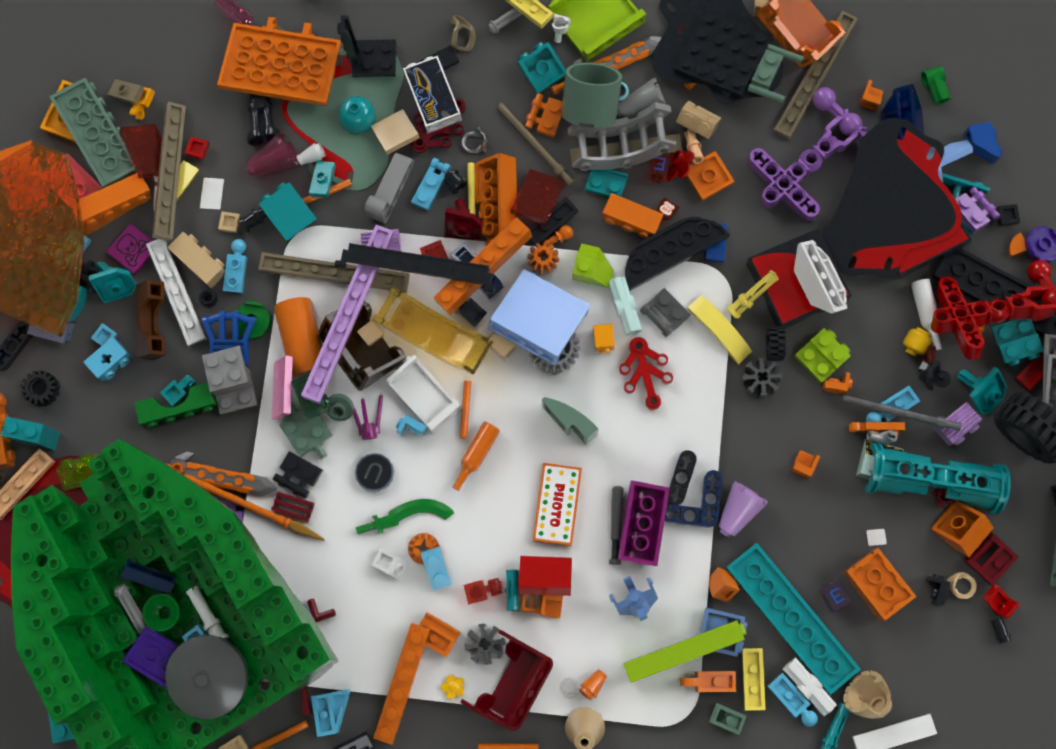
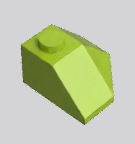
M581 243L572 273V280L609 288V281L612 279L614 269L599 247Z

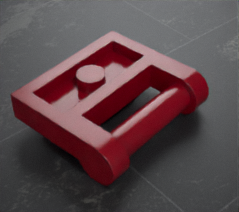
M990 532L979 548L970 557L964 559V563L992 586L1019 556L994 533ZM994 544L997 549L980 566L977 561Z

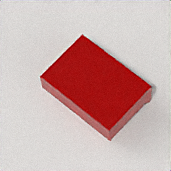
M520 556L519 594L571 596L572 558Z

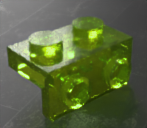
M85 454L78 459L72 460V458L61 461L56 471L64 491L81 487L79 483L93 475L87 462L97 457L98 454Z

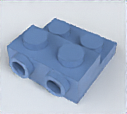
M705 608L700 634L735 620L739 624L743 622L745 630H747L748 622H745L744 616ZM740 641L714 652L737 657L738 653H742L744 642Z

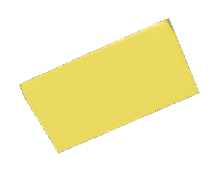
M184 160L180 164L177 201L199 172L198 168Z

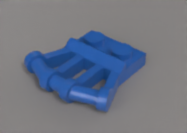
M220 311L208 317L206 315L202 317V322L210 340V353L240 346L244 363L248 365L249 338L257 318L253 316L248 317L239 311H233V313ZM226 320H232L233 339H226ZM219 321V339L216 338L211 326L212 323ZM239 321L248 324L243 339H239Z

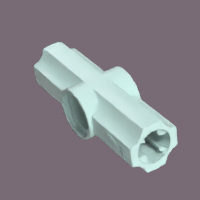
M617 277L610 280L609 285L614 297L615 310L618 317L621 318L626 336L641 332L642 328L636 313V303L633 296L630 295L625 277Z

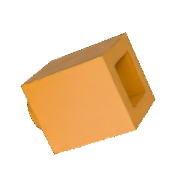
M613 324L593 325L595 352H600V354L611 353L615 349Z

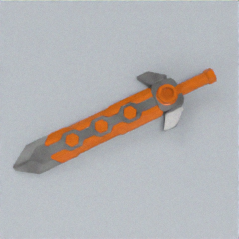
M649 36L592 63L607 65L619 70L653 55L662 37ZM582 58L576 60L574 64L582 63ZM565 81L551 87L553 94L564 90Z
M184 452L176 456V459H173L170 464H167L184 476L189 474L216 487L262 497L277 490L267 477L187 462L194 455L191 452Z

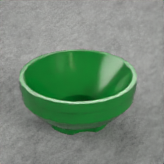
M157 594L148 599L142 613L145 624L154 631L161 632L169 630L177 624L181 611L179 603L172 596ZM163 607L170 609V616L167 619H163L160 616V610Z

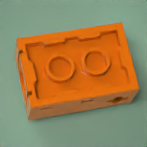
M879 548L873 549L843 572V575L880 622L887 620L916 598V595Z

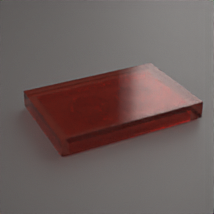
M146 124L121 127L119 131L138 178L158 176L162 139L156 125Z
M530 169L511 207L510 213L546 225L565 181Z

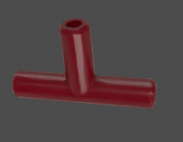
M315 599L307 600L310 613L316 623L336 616L334 609L319 613Z

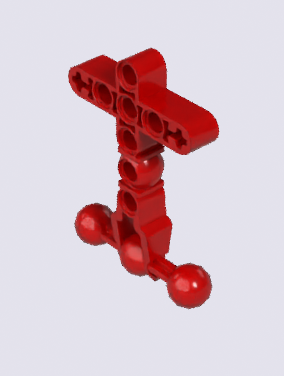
M1045 260L1031 262L1027 268V276L1032 282L1039 283L1040 286L1028 287L1025 292L1005 297V300L996 298L989 302L977 301L966 303L956 280L949 276L942 277L939 280L936 293L942 308L934 311L931 330L937 334L953 332L965 358L969 360L979 359L985 342L978 327H982L985 324L989 325L991 321L995 323H1001L1007 319L1008 321L1012 319L1039 321L1053 317L1054 314L1056 315V286L1050 280L1052 276L1051 265ZM1042 299V305H1037L1033 302Z

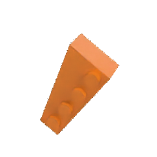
M140 172L76 200L70 203L80 230L83 235L88 236L140 204L146 203L151 199V193Z

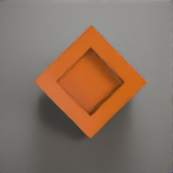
M869 80L858 106L876 112L882 101L883 91L871 87L872 80Z
M800 450L790 471L806 479L811 478L820 455L813 456Z
M718 567L709 576V589L713 598L729 602L740 591L736 579L725 569Z
M543 595L540 615L560 618L563 596Z

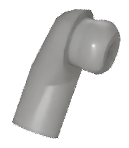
M887 430L882 433L869 431L866 438L872 442L887 445L895 442L898 439V434L893 430Z

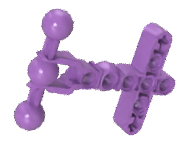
M828 87L816 90L812 98L815 108L820 111L828 110L835 117L825 127L823 137L816 145L802 152L797 162L793 163L786 170L761 148L752 150L748 159L749 167L768 185L760 199L762 206L773 208L783 200L805 222L814 221L820 211V207L799 184L809 173L817 171L825 159L829 158L836 151L839 153L844 152L856 138L860 141L867 133V127L862 126L860 116L855 113H848V109L843 110L836 103L834 91ZM838 124L841 133L849 136L843 142L831 135V131ZM820 146H825L828 151H822ZM811 158L815 163H808L806 159ZM766 170H773L775 174L769 175ZM797 170L801 175L796 176L793 174V171ZM779 183H786L788 187L782 188ZM772 195L774 200L770 201L765 196ZM792 196H799L801 201L793 200Z

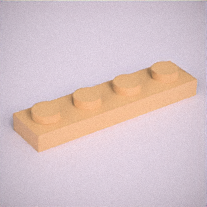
M39 448L1 488L0 520L55 463L42 449Z

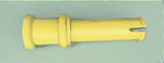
M770 270L748 292L740 294L739 298L732 305L729 304L727 306L731 315L739 319L747 308L753 306V302L779 280L778 276Z

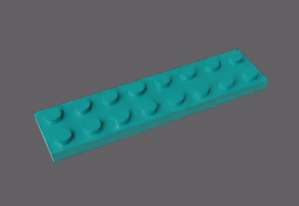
M755 543L726 567L808 670L820 681L829 695L834 693L861 670L758 543Z

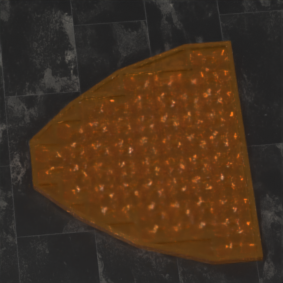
M33 142L0 161V312L62 337L78 298L84 249L80 199L68 155Z

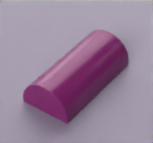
M633 480L630 481L618 560L645 566H658L670 488Z

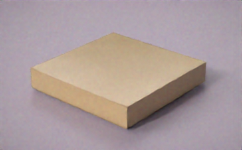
M403 109L371 126L387 155L420 138Z

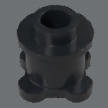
M450 170L444 176V183L451 186L453 194H457L468 183L467 178H462L458 170Z

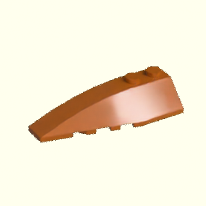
M497 153L475 163L476 203L480 206V211L478 212L479 219L483 220L484 227H482V233L486 236L487 240L485 247L515 219L516 158L502 153Z

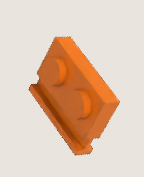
M426 612L419 624L431 629L426 646L447 658L461 631Z

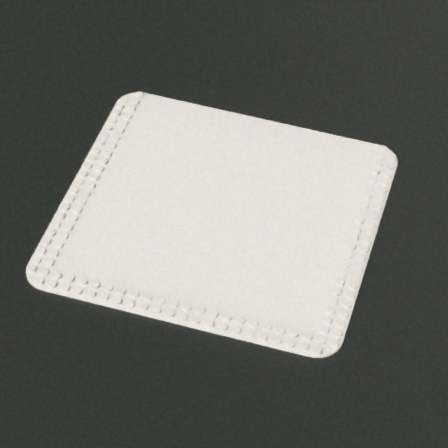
M321 225L309 227L296 234L290 240L284 255L335 263L336 260L341 261L343 249L348 250L349 243L362 245L361 233L373 232V230ZM400 233L402 252L451 260L454 259L450 254L463 243L476 255L485 248L486 243L485 241ZM523 245L494 273L500 279L504 287L491 299L480 289L469 297L487 312L476 327L470 325L462 316L455 312L449 316L433 298L451 279L409 273L407 293L370 288L365 299L366 303H369L372 308L370 321L373 320L384 334L383 339L390 348L392 346L400 347L404 351L406 358L415 355L448 393L461 404V407L464 381H472L467 439L460 438L462 409L434 434L428 428L425 435L421 433L416 435L408 430L409 427H407L403 435H399L396 432L398 429L396 425L400 418L404 419L405 415L422 424L424 423L388 385L386 379L390 372L369 387L359 391L354 387L339 364H337L320 404L301 397L309 376L293 380L291 401L297 410L303 409L312 403L333 434L322 445L327 454L326 457L320 459L316 451L308 452L301 457L324 470L314 487L309 484L305 486L304 489L310 492L307 498L296 496L293 494V491L286 487H280L277 482L272 480L276 473L281 476L285 474V471L279 467L289 451L299 456L279 426L290 417L291 413L279 420L272 419L274 363L285 356L274 313L250 474L267 477L277 490L263 497L247 494L246 501L277 515L291 518L292 521L302 523L324 538L325 541L295 534L290 529H284V527L276 524L274 521L247 509L244 511L243 524L252 534L261 551L285 579L289 588L309 612L307 604L309 599H315L319 613L334 609L336 612V616L316 624L339 661L320 678L309 684L308 687L334 690L350 689L352 692L387 696L410 624L415 623L419 625L426 612L461 631V634L447 658L425 646L409 698L462 704L460 701L464 699L475 705L478 697L483 693L492 695L511 661L505 654L506 645L510 639L498 632L495 634L493 640H499L504 637L506 644L494 645L496 650L504 654L501 658H498L492 651L489 652L490 660L492 661V664L489 665L484 664L486 662L484 653L478 658V662L471 660V657H474L478 651L477 648L470 649L469 651L465 650V644L470 645L477 642L474 638L467 636L468 632L473 630L474 634L481 637V630L478 625L486 624L487 636L493 630V626H496L498 629L553 660L552 670L529 712L569 716L575 709L589 707L601 714L604 721L656 727L676 724L691 713L698 701L699 692H695V686H680V678H695V671H702L703 656L632 683L629 681L623 663L700 634L704 611L707 608L714 526L706 528L664 521L658 566H645L621 561V565H610L609 559L612 556L611 499L612 488L614 486H622L624 488L622 535L630 481L633 480L669 488L680 454L685 450H690L695 453L697 461L685 499L680 505L701 508L704 476L711 470L718 471L728 351L707 327L691 314L687 307L702 295L731 323V313L728 311L727 306L729 304L732 305V291L726 278L717 269L707 264L685 261L629 291L636 303V313L642 331L628 336L624 332L621 318L616 313L611 288L572 280V273L578 254L576 250L554 248L553 250H558L559 252L557 255L559 257V262L556 263L557 268H551V273H547L544 270V273L541 275L540 269L534 272L533 266L528 265L530 259L527 258V255L531 253L530 248H536V246ZM603 253L614 269L612 279L625 277V266L629 256ZM543 255L541 260L545 261L546 256ZM346 262L348 265L358 266V264ZM379 268V269H382V270L396 271V270H390V269ZM523 269L533 272L537 277L551 282L559 289L566 290L572 296L582 299L590 305L587 316H584L575 331L576 336L573 338L579 339V343L576 345L580 346V350L575 351L579 354V358H573L576 363L574 365L569 363V370L563 366V373L559 372V368L556 369L555 374H552V368H549L548 373L545 372V366L542 369H538L540 362L533 364L532 361L535 357H530L529 353L531 352L520 346L505 361L488 346V336L493 332L488 329L490 318ZM280 275L276 304L291 298H310L319 329L324 317L339 309L349 285ZM663 288L691 314L667 338H665L662 334L663 332L646 314L643 315L640 312V309ZM655 306L651 309L668 327L672 325ZM613 324L615 349L611 353L600 354V352H595L593 325ZM636 337L644 338L648 343V348L658 354H665L668 357V363L665 366H659L655 360L645 355L647 363L664 373L670 372L673 375L672 383L666 385L659 378L650 374L655 394L661 398V405L657 410H649L645 405L648 396L642 376L632 394L624 391L625 383L630 381L639 366L638 358L631 365V371L628 375H621L619 367L622 363H625L631 353L629 344ZM569 342L564 348L567 354L570 352ZM638 343L635 347L636 349H641L642 345ZM660 357L659 362L665 363L666 359L664 357ZM402 364L398 365V366H397L396 368H394V369L397 370L398 368H400V367L402 366ZM623 366L621 370L627 372L628 367ZM664 376L665 381L671 380L670 376ZM629 384L626 386V389L631 391L633 386ZM333 394H343L349 397L353 402L362 425L364 424L361 399L363 398L365 400L368 423H374L375 426L379 396L383 395L380 433L377 434V438L362 440V437L359 436L353 413L346 421L331 419L325 412L327 399ZM544 397L554 399L573 407L595 424L598 428V435L587 445L574 431L567 436L544 410L542 399ZM652 398L650 403L654 405L657 403V400ZM484 421L497 427L500 433L479 469L468 475L460 490L457 491L452 487L461 472V460ZM378 453L384 455L390 460L394 468L393 481L389 487L379 492L365 490L356 480V465L367 454ZM690 455L682 457V459L685 460L683 468L681 466H679L678 468L686 469L688 463L693 462V460L690 459ZM543 463L582 468L572 546L533 541ZM678 473L676 480L679 483H685L687 476L684 473ZM712 474V476L708 478V480L711 481V487H706V490L717 491V488L714 489V483L718 479H716L715 475ZM292 475L290 481L299 484L300 479ZM677 487L675 493L670 494L674 502L677 499H681L678 494L680 489L684 491V487ZM277 491L315 503L309 522L272 511L271 508L274 505L273 502L276 499ZM714 494L706 495L705 499L708 504L716 503V496ZM281 497L280 501L309 509L310 507ZM412 500H436L446 504L454 511V514L446 520L432 513L413 514L399 521V525L383 529L384 533L381 534L378 533V529L362 534H357L356 527L374 522L375 519L372 516L377 515L378 518L388 516L389 511ZM278 505L279 509L305 517L307 515L305 512ZM704 506V510L708 509V515L704 516V519H706L707 523L710 524V522L714 520V518L711 517V511H715V508H707ZM669 508L666 511L668 519H671L674 515L678 516L677 520L681 521L680 514L682 509H678V513H673L672 509ZM690 510L686 511L684 518L686 521H693L695 514ZM418 533H428L437 539L452 585L435 591L432 590L425 566L414 562L408 554V544L411 538ZM424 540L422 546L415 547L421 550V552L430 550L426 547V540ZM380 548L407 561L405 570L399 579L372 566ZM520 556L572 558L571 596H563L560 618L520 611L523 594H519V611H506V570H520ZM630 576L636 589L642 592L651 589L647 578H651L653 581V587L658 599L647 613L648 618L640 621L639 617L633 615H620L614 603L610 601V594H613L617 603L626 600L629 594L628 588L623 581L626 577ZM527 594L526 608H529L531 594ZM535 595L533 609H537L539 595ZM485 638L482 640L483 643L480 642V647H484L487 650L489 649L488 646H491V642H488ZM599 669L606 674L607 678L597 697L589 700L579 692L580 684ZM453 674L455 680L457 677L464 679L465 684L460 686L464 687V694L462 697L456 694V698L450 700L446 698L447 692H443L441 684L447 683L446 678H448V675ZM266 678L262 680L265 682H269V680Z

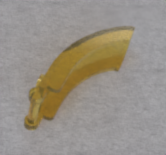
M392 287L389 291L390 295L379 313L374 315L372 320L432 356L474 375L493 341L479 332L468 329L446 318L413 297L405 295ZM399 298L401 300L389 322L386 321L384 317L395 299Z

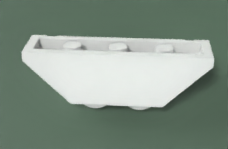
M814 240L799 243L794 272L810 304L831 314L846 310V290L828 255L816 245Z

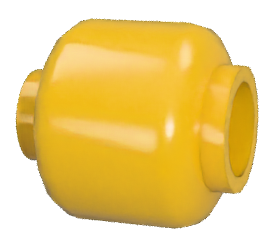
M919 327L910 329L903 340V345L907 348L905 352L915 357L917 354L924 355L932 343L931 334Z

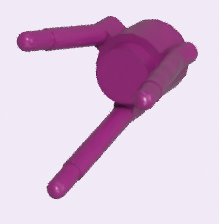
M383 395L379 396L375 426L374 423H368L367 410L363 398L361 399L364 424L361 425L356 409L354 408L353 410L359 436L362 437V440L376 439L377 434L380 433Z

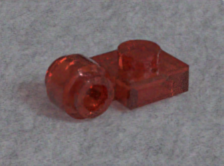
M499 578L488 580V585L486 586L483 580L463 585L468 605L488 600L487 593H491V597L503 594L502 581Z

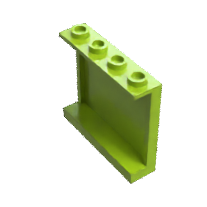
M552 0L548 5V9L554 14L571 19V25L565 35L586 62L596 57L646 21L644 10H638L631 0Z

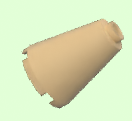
M580 707L573 710L565 722V733L569 741L577 749H592L602 740L605 733V723L601 714L592 710V708Z

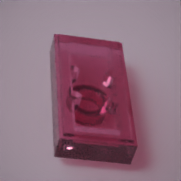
M215 0L214 2L215 6L236 23L247 24L253 20V16L234 0Z

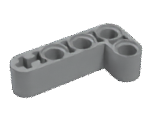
M399 153L394 154L375 196L370 195L366 201L364 210L367 217L384 224L388 221L412 170L413 159Z

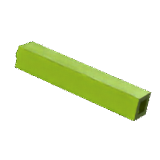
M735 620L627 661L623 665L629 681L632 683L745 640L743 635H746L747 632L743 622L739 624Z

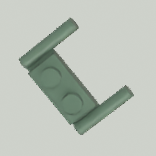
M769 44L752 78L748 91L783 104L786 96L769 91V88L783 58L802 63L804 56Z

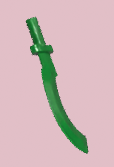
M412 500L395 507L388 512V516L378 518L377 515L372 516L375 519L374 522L356 527L357 534H362L378 529V533L381 534L384 533L383 529L397 526L399 521L413 514L432 513L446 520L454 514V511L446 504L436 500Z

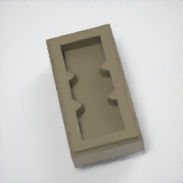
M115 79L107 95L111 98L137 105L145 88L141 85Z

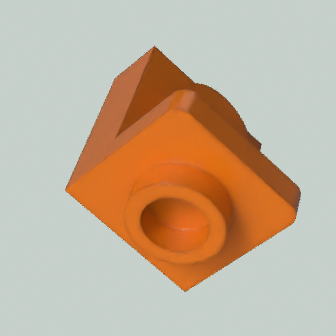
M848 372L843 375L842 382L839 379L829 378L822 384L821 391L845 395L848 390H851L853 379L850 378V373Z

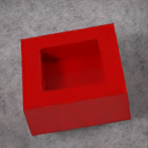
M191 136L185 154L204 160L210 143Z

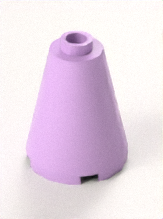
M734 481L718 524L721 528L720 532L729 538L731 535L736 536L767 505L768 501L765 498L759 497L756 492L743 484Z

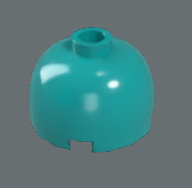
M350 97L340 106V123L349 133L357 135L364 131L367 132L375 124V109L370 101L364 97Z

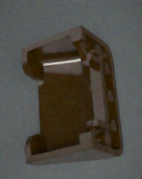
M364 301L338 361L339 366L359 391L364 390L400 365L406 358L404 351L400 347L392 346L390 348L383 337L369 347L357 331L370 322L372 308L366 301ZM338 310L324 317L319 328V336L323 343Z

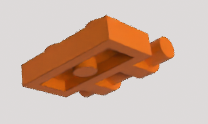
M537 93L535 99L532 100L531 111L526 116L525 128L532 129L533 124L538 125L537 133L554 138L562 118L563 101L549 97L547 103H543L544 95ZM538 110L543 111L541 118L536 116Z

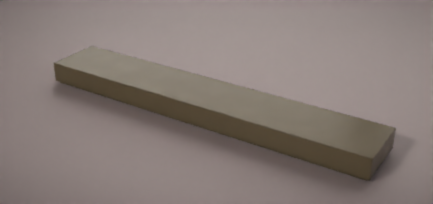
M680 134L665 135L666 139L676 141V145L668 153L660 156L672 155L677 150L683 151ZM658 137L648 138L649 145L656 142ZM641 139L627 141L629 153L642 149ZM620 142L606 144L608 157L622 155ZM599 145L587 146L588 156L600 157ZM579 148L570 149L572 164L580 157Z

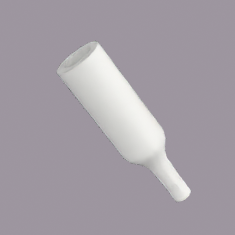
M930 279L915 281L911 283V288L921 325L931 334L930 337L934 351L942 350L939 335L931 330L934 311L937 310V305Z

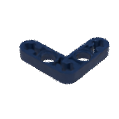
M711 470L704 476L701 508L667 504L666 511L671 508L673 513H678V509H682L680 514L681 521L677 520L678 516L673 515L671 519H668V516L665 515V522L706 528L715 526L719 518L722 488L721 474L718 471ZM712 474L715 475L716 479H718V481L714 483V489L718 488V492L715 490H706V487H711V481L708 480V478H710ZM707 494H714L716 496V503L708 504L705 499ZM704 506L707 508H716V511H711V517H713L714 520H712L710 524H708L707 520L704 519V516L708 515V509L704 510ZM686 511L694 512L695 519L693 521L685 520L684 513Z

